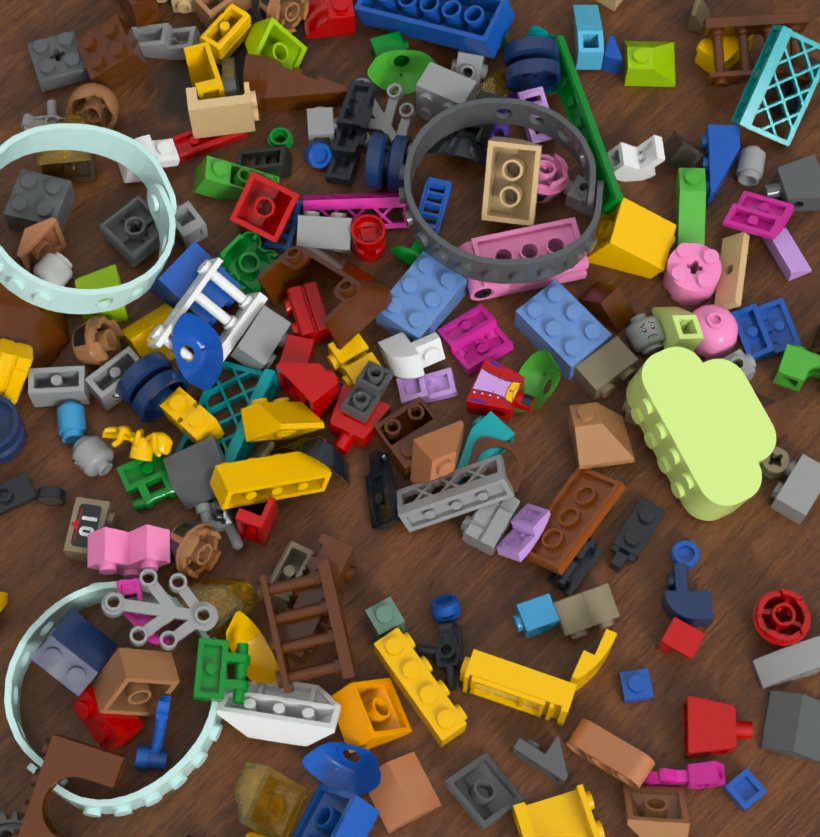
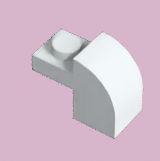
M150 135L134 139L150 151L162 167L178 166L180 158L173 139L152 141ZM117 162L124 183L141 182L140 178L130 169Z
M653 135L638 147L620 142L607 152L616 179L623 182L642 181L656 175L655 167L665 160L662 137Z
M403 332L378 342L384 364L388 370L394 372V376L410 379L424 376L423 368L445 359L441 339L436 332L413 342H410Z

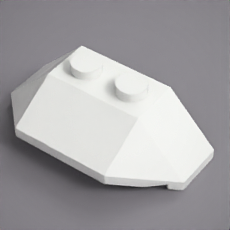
M247 680L249 686L248 692L245 693L244 704H233V692L225 691L224 700L219 702L217 707V714L248 738L305 747L335 733L341 712V705L334 701L319 685L293 682L295 692L284 693V688L279 689L277 683L259 684L253 680Z

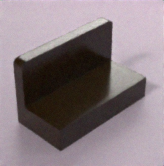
M75 150L46 151L41 157L42 174L70 180L72 183L96 182L95 158L97 154Z

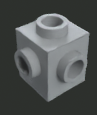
M459 50L457 59L452 61L451 71L477 81V86L479 87L481 81L487 78L489 65L484 64L485 56Z

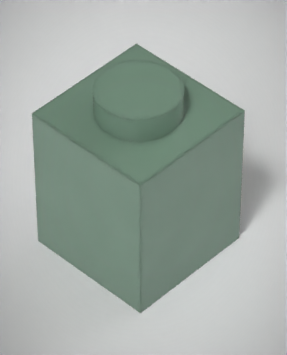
M391 596L365 610L366 622L377 641L397 627L401 632L405 631V620Z

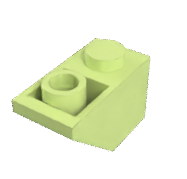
M653 307V316L658 318L665 334V340L662 342L664 349L683 347L693 352L704 339L697 315L680 307Z

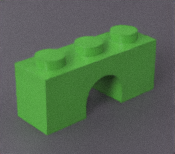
M787 344L773 383L799 392L805 379L810 377L820 379V355L807 351L802 346Z

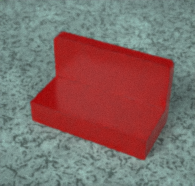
M269 497L261 516L239 508L235 521L240 537L266 547L279 519L276 498Z

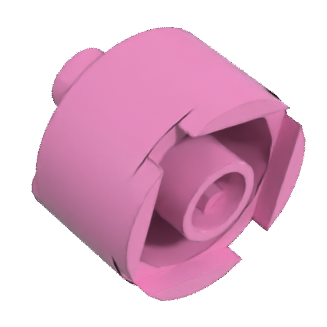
M681 243L678 245L668 259L663 276L665 290H668L671 294L670 297L674 301L687 306H695L712 297L722 271L718 252L697 243Z

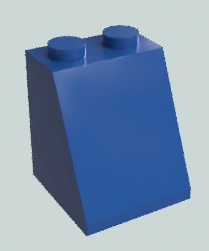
M194 241L153 283L149 290L174 309L199 275L197 272L199 266L206 259L210 260L213 258ZM221 266L218 267L217 271L238 289L242 287ZM209 280L201 291L220 308L224 305L229 308L236 301L212 280ZM195 301L186 311V313L200 317L210 326L217 321L213 315Z

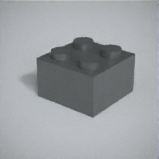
M21 169L3 213L10 230L24 232L25 228L54 217L57 219L63 234L77 197L73 184L70 180Z

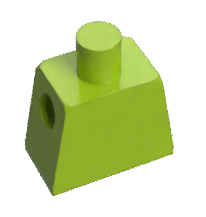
M116 264L75 280L76 289H100L121 285ZM109 298L102 299V300H100V301H98V302L105 301V300H107V299H109ZM126 305L111 311L82 314L84 322L93 316H105L106 319H114L116 322L129 321Z

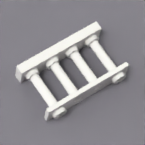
M219 257L210 260L206 259L197 269L199 275L164 323L157 325L149 336L152 339L147 346L154 349L160 348L163 344L174 353L170 333L173 331L179 317L186 313L195 301L224 324V331L219 336L223 347L224 362L268 298L261 292L245 295L217 271L223 262L222 259ZM209 280H212L239 303L238 306L240 308L235 315L230 316L201 292ZM183 346L180 352L181 357L185 362L190 363L194 359V354Z

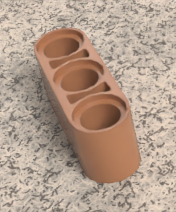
M585 718L580 721L566 742L567 747L574 753L634 789L641 787L655 766L654 760L647 754Z

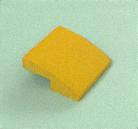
M606 629L595 655L583 650L570 680L571 683L577 684L575 691L588 683L601 668L613 646L617 633Z

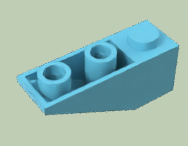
M573 5L576 70H601L604 56V39L598 5Z

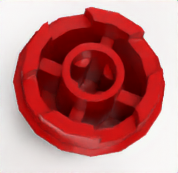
M779 589L769 591L758 599L753 609L752 618L755 628L762 638L772 644L787 646L796 644L806 636L810 629L811 614L808 606L802 600V596L791 590Z

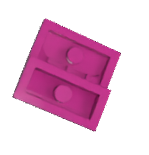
M744 190L738 203L732 204L723 221V226L774 240L783 230L794 212V204Z
M482 304L437 330V334L448 351L468 376L481 369L486 357L497 360L514 350L513 342L499 329L496 319Z

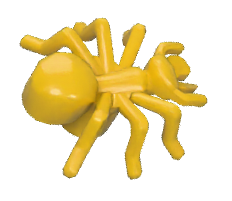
M125 425L107 427L102 434V438L116 439L112 442L113 447L122 444L125 440L132 442L129 457L151 462L153 453L157 457H160L161 453L170 455L173 445L170 436L164 432L155 431L144 437V429L137 430L134 433L129 426Z

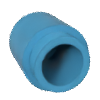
M77 401L63 402L56 410L58 433L62 437V442L75 444L87 433L85 408L83 405L78 404Z

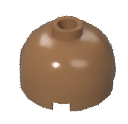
M95 82L83 84L77 87L68 99L66 115L70 123L88 124L112 130L118 120L119 103L116 95L103 84Z

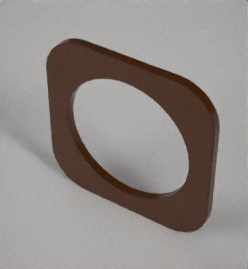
M490 437L478 439L474 444L468 465L476 463L480 454L487 449L503 448L509 451L517 462V472L513 479L510 480L515 494L519 490L528 458L526 450L520 445ZM467 476L466 481L468 482L471 477Z

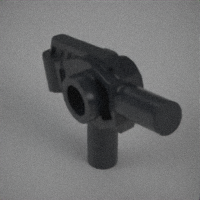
M453 620L438 622L439 638L437 647L416 645L415 652L419 657L436 658L437 668L444 671L446 687L449 691L457 689L456 669H459L460 664L464 661L461 626L453 623Z

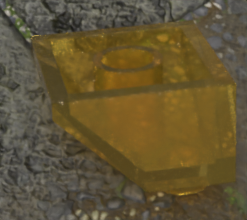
M210 577L187 585L199 602L212 604L218 612V621L215 627L206 631L208 636L227 630L237 611H241L249 617L261 602L254 588L245 579ZM173 592V595L184 608H188L179 593ZM206 612L198 613V618L204 621L209 618V615Z
M246 761L234 788L239 823L267 837H290L310 790L269 766Z

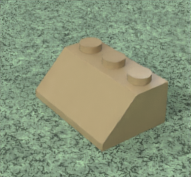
M498 136L488 140L481 220L534 226L542 145L522 139Z

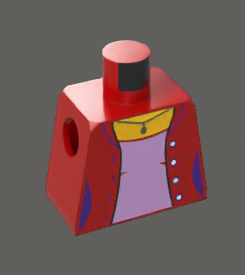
M486 357L466 399L467 412L486 416L492 411L499 419L509 421L512 419L516 408L531 412L536 397L523 393L525 378L522 375Z

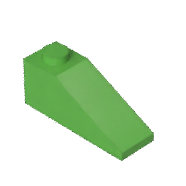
M678 168L674 183L677 247L681 243L704 245L706 213L705 168Z

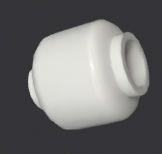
M59 252L55 254L46 253L32 269L34 276L60 286H65L73 277L72 263Z

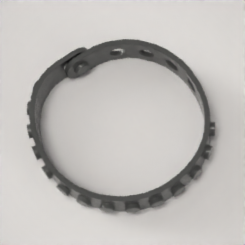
M482 98L454 105L433 117L421 128L415 140L409 144L406 151V164H401L399 180L404 181V187L398 188L399 203L405 204V211H403L404 221L407 227H411L417 243L438 263L453 272L473 280L489 283L515 284L534 282L556 276L573 268L587 253L590 254L598 242L596 235L602 208L604 181L597 180L595 191L596 165L593 153L585 137L572 123L552 109L531 101L514 98ZM508 109L511 112L507 114H502L497 112V110ZM532 114L540 116L544 121L534 119ZM483 124H509L527 127L556 140L575 158L586 183V189L583 190L582 206L586 208L585 217L591 218L593 211V219L586 231L575 242L550 254L526 259H494L477 256L451 245L434 232L423 219L411 193L415 171L426 152L439 140L455 131ZM562 129L568 134L569 138L563 133Z

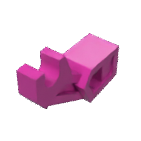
M139 578L116 582L117 592L122 594L124 599L138 597L137 601L145 602ZM122 613L134 627H143L154 619L143 614ZM157 632L147 639V643L160 646V636L157 635ZM169 636L163 639L164 644H170Z
M717 761L688 764L685 766V770L660 768L659 771H651L644 783L654 786L686 785V788L694 789L725 786L724 764Z

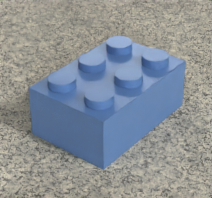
M423 251L391 290L392 302L376 317V324L393 336L403 332L410 342L430 335L440 328L466 295L467 279L438 263L432 256Z
M556 279L515 312L514 326L538 350H548L561 370L560 373L568 381L573 378L575 366L611 340L612 334Z

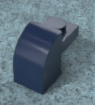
M674 563L671 571L666 574L667 590L671 591H664L661 597V605L665 614L671 620L676 617L692 627H709L713 620L711 591H688L686 563Z

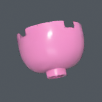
M713 304L700 306L692 313L697 315L704 339L693 352L696 355L705 357L706 360L721 359L728 355L736 344L738 336L736 319L729 310L722 306Z

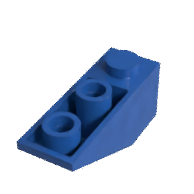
M708 124L706 133L701 134L700 150H704L705 157L701 159V168H705L706 205H711L736 162L740 150L739 125Z

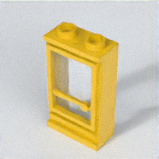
M475 649L471 658L465 656L459 681L463 682V692L467 693V690L470 689L469 693L539 718H541V715H545V720L549 721L550 718L556 719V724L560 726L564 725L577 684Z

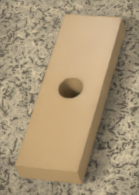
M745 232L725 237L722 240L720 255L722 271L716 287L714 305L722 306L727 310L741 306L750 238Z

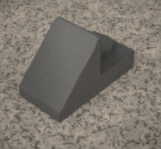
M559 735L556 736L546 754L541 752L542 747L530 739L524 741L519 738L513 747L512 755L563 787L568 774Z

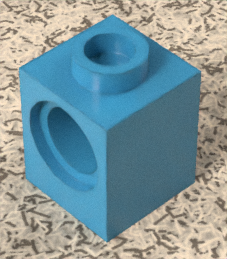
M550 594L517 604L515 615L512 616L516 630L518 632L522 631L525 639L556 629L560 622Z

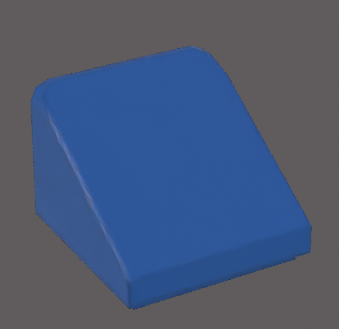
M610 36L605 48L601 69L605 72L620 74L623 59L614 36Z

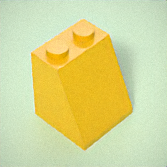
M624 198L609 215L600 213L596 235L598 242L590 254L587 253L588 261L592 264L651 279L666 270L669 251L675 242L676 224Z

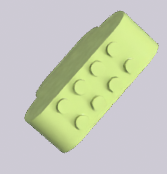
M670 347L650 356L627 386L626 398L628 405L631 407L632 419L636 424L640 425L644 433L645 443L650 449H653L660 470L667 475L671 483V490L674 496L680 499L687 512L695 518L704 521L720 519L735 511L758 491L762 481V472L759 464L775 448V428L745 374L731 361L711 359L703 363L694 352L683 347Z

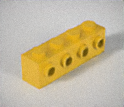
M302 452L278 453L267 457L249 458L243 461L224 462L215 465L210 486L221 509L224 510L267 502L270 496L279 500L323 492L332 473L326 465Z
M397 627L374 643V653L439 746L443 747L465 731L467 716L459 704L454 706L447 697L450 695V692L443 681H436L430 672L433 671V668L424 656L419 657L413 649L416 645L407 632L402 634Z

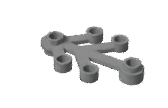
M358 78L355 80L371 83L367 78ZM393 83L387 88L389 99L385 113L374 99L372 114L375 119H370L368 129L383 131L389 134L391 143L396 135L407 136L411 120L416 115V110L411 103H403L399 107V113L402 118L397 133L395 132L392 124L399 100L404 95L403 89L397 83ZM394 90H399L396 95H391ZM406 109H411L409 114H404ZM367 132V140L363 148H367L371 138L369 132Z
M144 569L140 573L139 582L142 587L149 590L159 604L124 599L122 594L114 591L105 594L101 601L102 612L110 618L119 617L123 612L157 616L143 627L136 626L130 631L129 639L134 646H143L150 636L174 619L184 620L186 622L176 630L165 631L160 636L159 643L161 648L171 651L176 648L179 641L193 631H209L215 627L218 621L216 608L208 602H199L187 586L186 576L181 573H175L170 577L169 588L171 591L179 593L188 608L177 607L158 583L157 573L153 569ZM149 574L153 576L154 580L151 583H146L143 581V577ZM175 579H181L184 584L181 587H175L172 582ZM113 598L117 599L119 605L117 607H110L108 601ZM206 612L209 618L204 621L200 620L198 613ZM142 632L144 639L136 641L133 638V634ZM171 636L175 642L172 645H166L163 639Z

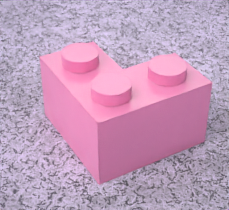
M146 524L130 532L103 527L88 534L87 568L99 570L100 574H119L128 580L139 578L140 573L144 569H153L156 572L159 567L170 563L169 529Z

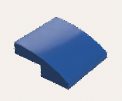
M783 297L758 307L754 303L731 312L736 319L738 334L746 354H751L755 361L782 355L787 344L802 346Z

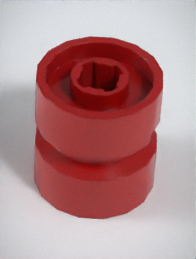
M365 214L359 216L352 223V250L357 259L363 262H374L382 258L386 251V227L384 222L375 215Z

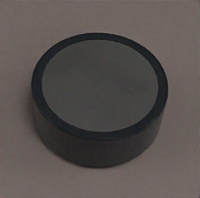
M42 486L37 490L36 500L39 503L50 506L65 504L66 492L63 489L54 486Z

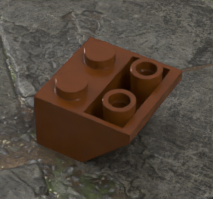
M420 396L373 425L385 452L389 455L390 461L405 481L410 478L413 439L443 428Z

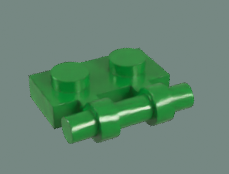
M153 453L151 462L135 459L116 468L128 495L139 491L142 496L131 501L135 511L145 507L150 509L155 506L154 503L167 497L172 499L178 496L171 485L163 461L164 458L170 455L161 453V456L157 457ZM163 481L164 487L149 493L147 487Z
M199 638L193 700L223 702L225 691L233 692L232 703L244 704L245 693L248 692L249 682L246 681L247 667L250 666L251 656L248 655L249 644L237 643L236 653L228 652L229 640ZM227 664L235 666L234 679H226Z

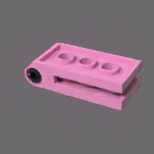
M572 217L471 238V241L462 244L458 248L486 258L526 259L561 250L575 242L581 235L576 219ZM586 254L573 268L556 276L528 283L498 284L473 280L468 277L465 278L467 279L470 298L480 301L546 287L555 279L560 284L585 279L589 261Z

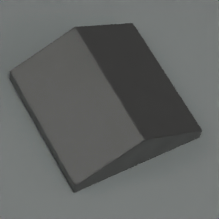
M215 435L163 459L171 485L187 510L216 497L210 486V480L215 465L227 461Z
M771 690L760 748L819 763L820 701L805 694Z
M486 752L443 783L482 831L497 823L512 810L513 805L519 804L525 799Z

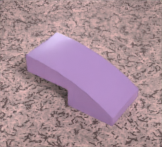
M451 367L417 378H396L403 405H407L419 396L424 403L459 396Z
M527 503L511 519L513 529L496 546L498 554L522 562L544 531L551 515L550 510Z

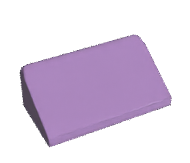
M783 228L774 240L762 238L787 281L812 271L787 228Z

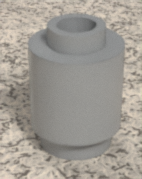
M748 146L740 151L736 175L738 182L744 186H756L763 177L766 153L760 147Z

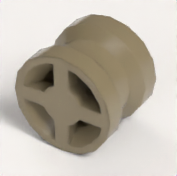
M775 447L773 452L759 464L763 478L777 480L784 475L790 463L789 456L784 449Z

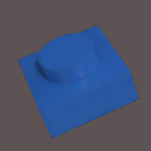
M648 668L619 672L618 677L623 703L653 699L654 695Z
M748 768L723 788L742 812L746 811L768 792Z

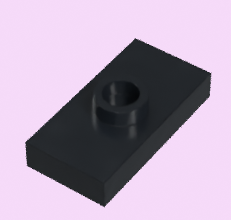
M26 472L0 483V516L36 500L37 495Z

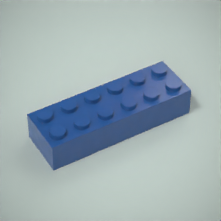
M358 0L354 7L364 26L388 32L399 31L400 35L493 59L515 17L508 0Z

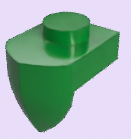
M416 239L411 248L404 246H391L390 248L401 261L410 266L423 251L429 254L417 243Z

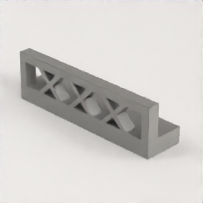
M501 454L456 469L448 475L441 476L432 481L420 482L396 490L398 516L409 533L515 497L514 488L506 476L504 459ZM497 466V473L488 476L484 475L488 469ZM467 476L471 477L467 483L462 485L457 484L461 480V478ZM445 486L439 493L431 494L435 487ZM415 494L418 495L413 502L405 504V498Z

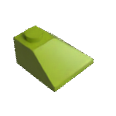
M273 17L254 23L244 43L248 54L276 59L280 61L279 66L292 71L294 67L299 68L307 51V47Z
M624 41V86L675 87L674 42Z

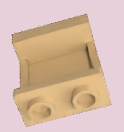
M244 82L245 93L243 95L204 100L198 99L196 87L186 88L188 112L194 139L256 131L254 121H259L256 92L255 90L250 91L249 82Z

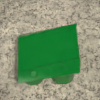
M243 231L216 258L219 257L223 260L220 266L242 286L239 290L246 295L259 292L262 289L257 276L280 256L275 251L264 247L261 244L260 237L255 232Z

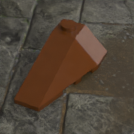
M246 53L241 95L245 93L244 82H249L250 91L255 90L258 112L269 113L304 110L318 106L338 107L343 105L348 91L347 86L320 76L313 79L303 74V70L294 67L292 71L279 66L280 61Z

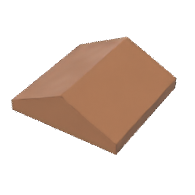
M51 217L24 229L17 257L20 264L32 275H34L33 267L46 253H60L67 246L57 219Z
M414 751L380 766L381 782L377 788L368 793L374 807L380 811L378 815L388 834L442 806Z

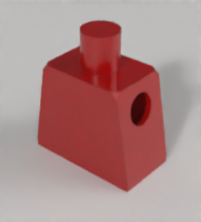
M345 384L341 388L329 423L330 433L337 437L333 444L343 455L348 453L352 444L361 449L367 448L377 435L373 425L391 415V405L382 401L378 402L366 423L341 412V405L353 389Z
M687 696L683 703L684 759L730 754L736 749L737 739L752 740V721H736V708L734 705L693 696Z

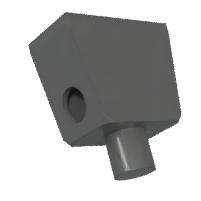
M810 155L778 167L773 177V183L762 186L763 196L773 199L778 198L780 201L794 204V212L820 211V166L816 155Z

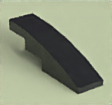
M354 80L350 83L336 121L338 130L331 146L333 156L325 175L328 183L352 185L368 132L377 88L376 83Z

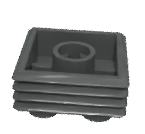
M75 30L38 39L27 44L42 92L90 79L75 43V39L78 38Z
M137 195L99 224L105 239L133 267L160 248L156 224L149 210L148 203L140 195Z

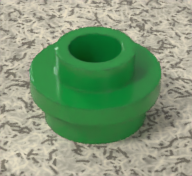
M277 127L268 135L269 147L286 145L290 149L293 146V136L286 128Z

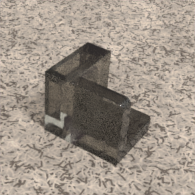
M676 131L673 132L663 145L665 159L677 169L694 168L703 156L702 152L693 143Z

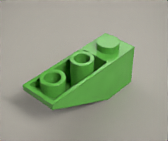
M206 156L195 171L194 193L216 199L239 200L252 171L278 183L280 177Z

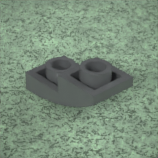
M369 360L356 378L354 388L341 405V412L366 423L389 385L394 372Z

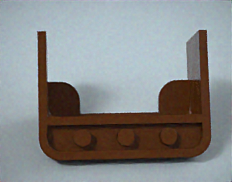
M293 246L288 248L257 276L273 307L278 305L287 296L288 288L299 286L312 273L335 287L334 295L341 303L323 321L336 348L339 350L389 306L393 298L388 285L332 251L310 247Z

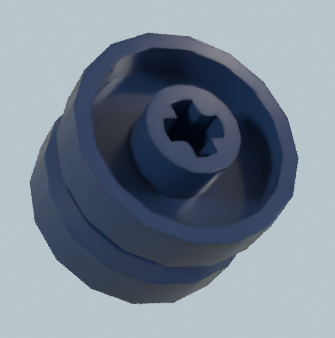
M528 36L513 40L503 47V64L506 67L504 72L505 86L509 90L520 92L543 86L544 90H548L561 82V66L557 62L560 57L559 45L556 40L544 36Z
M372 133L365 164V185L367 189L382 191L387 183L390 192L399 193L398 188L404 187V181L399 180L401 164H406L407 148L413 142L411 136L396 135L391 143L389 134Z
M154 352L140 358L126 370L117 384L116 392L127 405L132 406L133 412L142 422L149 423L165 416L159 405L179 387L187 392L189 384L179 370L173 369L172 363L163 353Z
M0 395V464H3L19 455L25 446L27 431L17 408L9 399Z

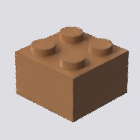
M126 647L117 649L92 682L99 713L153 716L157 710L159 695L169 696L180 680L172 652Z

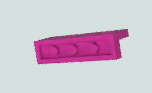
M399 193L303 196V215L304 211L320 210L324 215L330 217L326 210H334L332 213H337L339 210L346 209L353 215L352 226L354 220L365 209L373 208L380 215V219L384 218L387 221L384 222L386 229L410 228V226L407 227L405 221L393 222L386 216L392 208L404 207L405 211V204L399 203ZM352 209H360V210L356 213V212H354Z

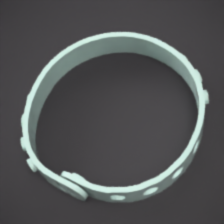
M49 124L27 129L12 136L0 146V170L22 156L50 150H75L94 153L119 162L130 169L148 189L147 202L159 233L160 250L159 260L145 274L128 283L100 289H76L56 285L32 275L18 265L0 245V283L30 304L46 310L67 314H93L111 311L131 303L146 293L160 275L171 253L176 228L175 214L177 204L175 194L166 173L154 155L139 142L124 134L88 124ZM109 298V299H107V300H105V301L98 302V301H100V300H102V299Z
M117 581L93 583L88 587L69 594L51 606L25 633L9 663L4 695L6 718L17 743L40 768L44 760L30 746L20 716L21 687L24 675L32 660V654L71 608L76 612H80L90 606L101 603L105 594L113 591L117 592ZM142 587L145 602L159 604L149 590ZM168 595L177 607L188 608L182 598L178 596L173 598ZM138 597L129 598V600H138ZM198 613V618L204 621L205 619ZM195 630L200 638L210 639L207 631L200 632ZM212 701L204 728L187 754L166 774L150 785L126 796L103 800L84 798L63 788L69 782L67 779L62 780L59 783L60 785H57L53 791L74 807L82 809L83 815L90 817H101V814L125 816L131 814L132 810L146 805V807L156 804L162 799L163 795L172 789L176 790L182 786L188 779L187 776L195 768H199L207 759L209 748L213 741L216 742L222 731L221 717L217 714L219 702ZM30 762L26 768L34 775L38 767Z

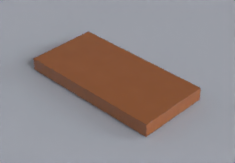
M577 467L546 508L550 510V518L540 538L524 559L562 575L626 489L623 482L591 469L579 470Z

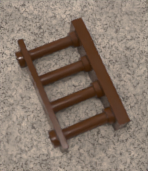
M808 12L705 18L701 27L702 38L709 37L712 40L715 72H710L708 75L706 86H714V88L721 89L729 85L747 84L753 71L751 70L748 37L760 34L765 44L773 24L784 25L800 34L804 32L809 23ZM725 36H735L738 38L741 68L739 71H725L723 38ZM790 37V53L792 55L799 52L800 48L798 41ZM801 55L791 59L794 73L806 68L802 67ZM776 68L775 72L778 80L789 76L787 68ZM808 73L796 77L798 84L809 80Z
M329 559L318 561V569L314 570L313 574L271 583L270 576L268 575L259 576L261 583L257 584V592L260 601L265 600L279 665V671H276V680L279 689L284 688V693L295 692L293 682L337 672V675L342 674L343 680L358 677L333 562ZM313 585L323 587L325 598L321 599V602L277 612L274 595ZM320 614L330 618L331 627L327 628L326 632L288 641L283 640L280 626L282 623ZM330 643L331 646L336 645L338 657H334V661L290 671L287 653Z

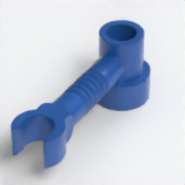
M159 695L151 746L138 744L134 766L136 769L146 770L149 767L165 770L168 752L162 751L171 696Z

